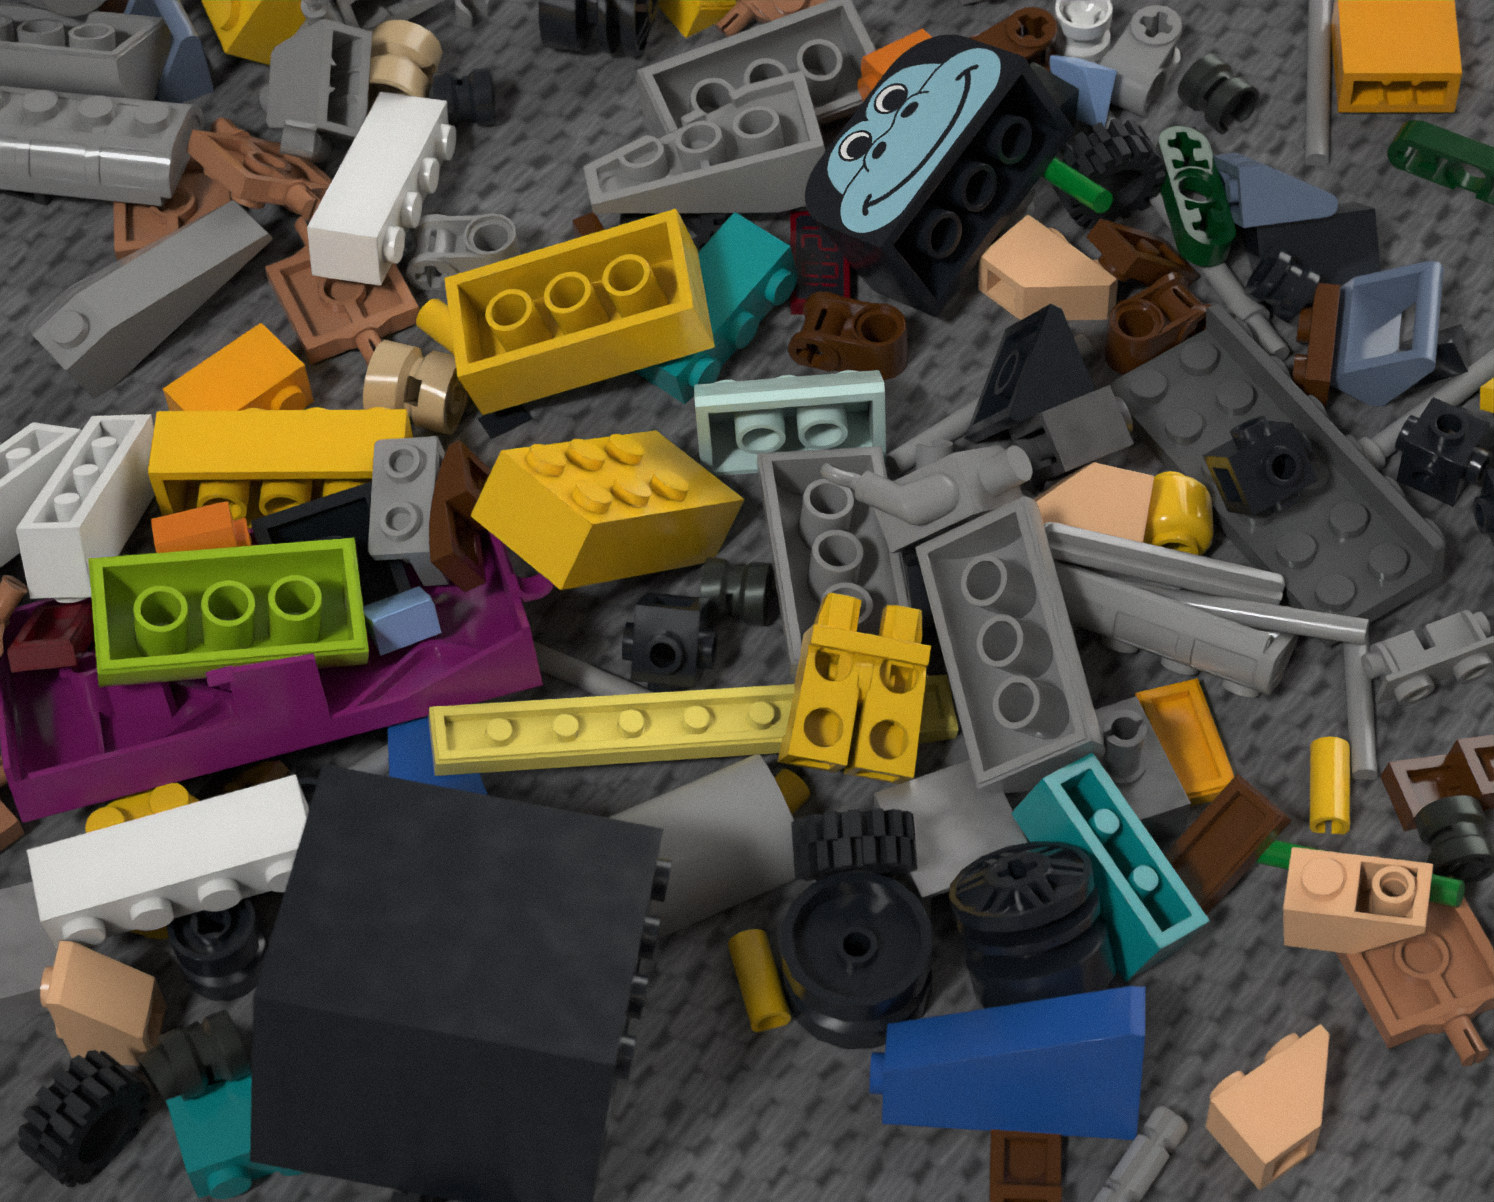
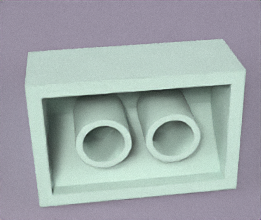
M845 370L836 374L811 376L783 375L773 379L747 381L721 380L715 383L694 385L700 464L714 476L758 473L756 464L757 453L881 446L884 463H886L885 387L879 370L861 372Z

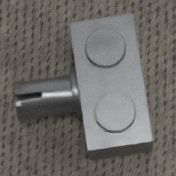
M1110 385L1041 412L1008 429L1014 446L1021 448L1031 462L1032 477L1030 482L1033 486L1061 474L1069 475L1073 471L1093 462L1108 465L1107 462L1113 460L1112 453L1134 444L1129 433L1133 430L1130 412L1120 397H1114Z
M1137 696L1095 709L1105 747V755L1099 762L1156 844L1182 835L1187 828L1191 803Z

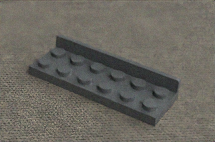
M1218 302L1206 308V329L1105 385V387L1110 385L1114 397L1118 396L1125 402L1132 418L1133 430L1166 469L1193 477L1206 486L1212 498L1213 521L1256 569L1278 573L1284 577L1285 587L1282 592V598L1290 607L1369 619V623L1442 581L1446 541L1436 523L1429 518H1422L1407 503L1398 483L1389 476L1383 477L1367 460L1366 454L1359 442L1351 435L1344 436L1329 420L1321 402L1313 395L1306 396L1291 380L1284 363L1274 355L1269 357L1254 341L1252 332L1247 324L1239 317L1233 318ZM1265 416L1267 421L1293 423L1296 428L1305 434L1311 444L1314 460L1310 463L1318 481L1300 490L1301 499L1284 510L1270 514L1265 513V510L1254 516L1228 512L1202 455L1232 439L1230 431L1237 425L1252 418ZM1318 638L1325 645L1326 648L1338 642L1335 640Z

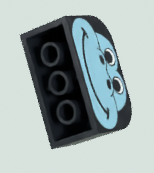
M949 34L932 37L914 45L892 63L817 162L806 184V207L813 219L873 291L933 317H937L1075 130L1024 56L961 35Z

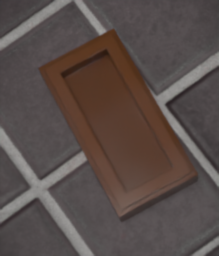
M1237 773L1164 856L1207 916L1292 820Z

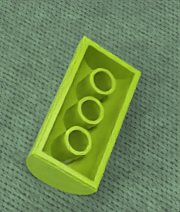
M354 538L88 558L99 688L205 679V672L231 665L236 667L314 653L318 669L367 665L369 650Z

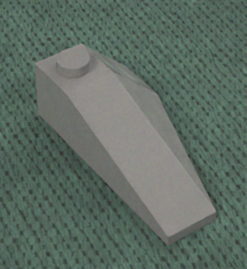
M803 70L747 84L728 94L730 103L704 116L697 109L681 117L683 127L659 139L645 135L583 166L593 213H662L672 209H677L678 213H779L798 207H805L806 184L813 168L825 153V147Z
M232 200L69 286L26 327L51 356L96 399L120 382L273 238L237 202Z

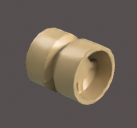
M389 20L380 23L373 29L367 115L380 92L421 98L429 97L430 88L433 84V73L438 70L443 52L439 41L430 31L419 24L406 20Z
M383 340L379 343L372 354L365 376L363 389L364 410L373 407L407 409L409 418L412 417L415 427L452 435L456 431L469 401V394L457 378L455 355L432 351L424 358L421 349L418 347Z

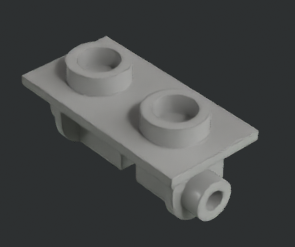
M1463 610L1425 625L1422 631L1431 648L1426 650L1423 649L1414 630L1372 644L1370 652L1362 655L1361 662L1366 675L1370 679L1379 677L1382 682L1374 699L1376 704L1379 705L1397 698L1400 705H1409L1432 693L1435 689V683L1454 676L1458 683H1467L1489 672L1494 666V636L1486 638V636L1490 635L1491 630L1484 613L1479 611L1472 614L1469 610Z

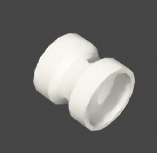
M1057 0L1055 6L1057 37L1053 43L1056 53L1059 56L1081 58L1093 63L1102 59L1110 46L1111 1Z

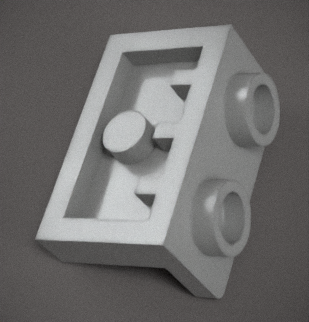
M437 436L378 440L374 444L368 552L372 559L376 561L403 559L405 563H411L423 586L449 585V578L431 563L429 549L431 502L445 451Z

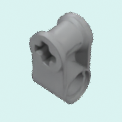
M1161 5L1147 6L1138 10L1114 47L1103 57L1099 65L1117 71L1110 104L1145 118L1150 115V113L1145 112L1153 99L1156 101L1160 100L1165 86L1180 63V52L1175 45L1182 33V22L1176 11Z
M493 213L477 216L425 215L420 218L418 226L412 230V239L416 244L415 257L407 265V279L418 290H446L445 277L522 255L515 225L509 218ZM434 231L437 232L436 239L434 238V236H431L432 232ZM436 269H437L438 272L441 273L440 276H438V277L435 276V274H436Z

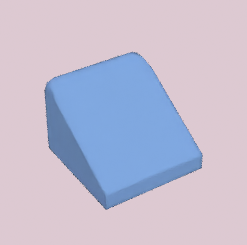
M1050 55L1051 73L1079 89L1076 120L1090 125L1102 122L1105 127L1117 71L1081 58Z
M420 586L363 607L365 626L380 656L442 633L434 602L430 595Z

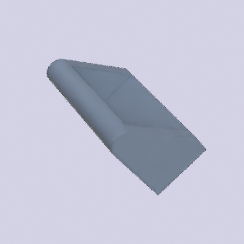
M129 0L124 14L163 17L170 30V53L158 82V94L155 96V100L181 104L213 92L214 89L201 40L180 1Z
M1237 152L1213 155L1234 223L1243 228L1332 216L1338 209V200L1333 194Z
M1426 261L1357 276L1340 288L1330 379L1331 386L1368 405L1383 407L1435 369L1444 275L1442 264L1436 261ZM1416 302L1412 350L1396 353L1399 347L1402 312Z

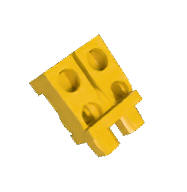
M828 593L822 600L815 618V624L803 633L794 694L786 734L782 737L778 762L834 773L844 768L845 775L894 784L907 782L914 778L925 692L926 666L929 663L931 646L921 644L922 611L899 605H887L883 608L879 636L857 632L862 600L852 596Z

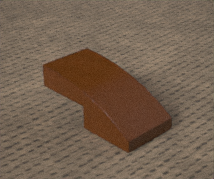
M459 440L448 446L436 479L430 510L429 549L431 563L465 593L487 583L479 531L485 528L471 517V513L490 475L491 469Z
M1494 735L1457 739L1448 754L1390 761L1380 777L1404 832L1417 829L1415 817L1424 806L1445 797L1457 795L1471 796L1478 799L1483 811L1494 808Z
M991 1129L989 1202H1062V1134Z

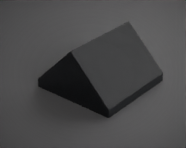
M1356 202L1338 204L1337 211L1332 216L1248 228L1239 226L1252 273L1264 256L1277 245H1281L1290 251L1292 261L1299 266L1309 265L1319 271L1320 280L1318 283L1341 285V288L1354 277L1381 271L1375 208ZM1314 293L1305 306H1313ZM1261 301L1269 312H1273L1270 304Z
M1050 303L1005 329L964 437L965 439L973 443L980 442L1007 431L1041 412L1096 391L1062 308Z
M372 481L250 521L256 545L354 538L363 607L411 589L401 559L376 561L372 559L368 552Z

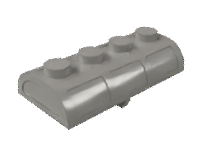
M0 86V189L164 206L166 198H172L191 157L186 152L192 129L202 131L205 126L202 109L197 104L189 103L178 104L129 99L128 97L120 96L108 97L60 92L59 90L50 89L38 90Z
M1053 559L1073 632L1077 631L1078 627L1102 635L1100 642L1104 646L1118 652L1136 653L1138 649L1158 655L1162 657L1161 664L1165 668L1179 674L1196 675L1198 671H1202L1222 678V686L1226 690L1240 696L1257 697L1260 692L1266 695L1271 694L1279 684L1300 636L1247 627L1120 581L1196 593L1203 592Z

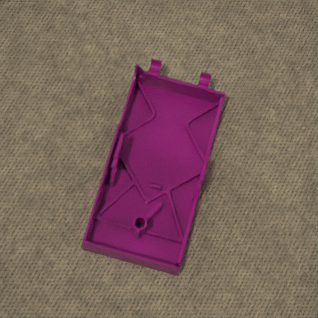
M249 528L253 546H255L256 543L252 532V528ZM485 528L479 531L487 583L465 593L450 579L449 585L423 586L412 564L405 563L401 559L411 589L420 586L433 600L442 633L380 656L366 628L369 650L367 665L318 669L314 653L236 667L231 665L205 672V679L100 688L98 684L95 636L77 666L11 672L7 650L37 606L65 603L57 602L54 598H46L15 608L9 618L10 624L4 630L2 638L4 652L0 657V744L3 770L21 821L24 823L162 785L428 716L429 707L473 704L541 686L543 682L532 633L522 603L546 596L553 589L554 584L540 573L531 578H523L515 574L506 545ZM89 597L79 602L92 601V599Z

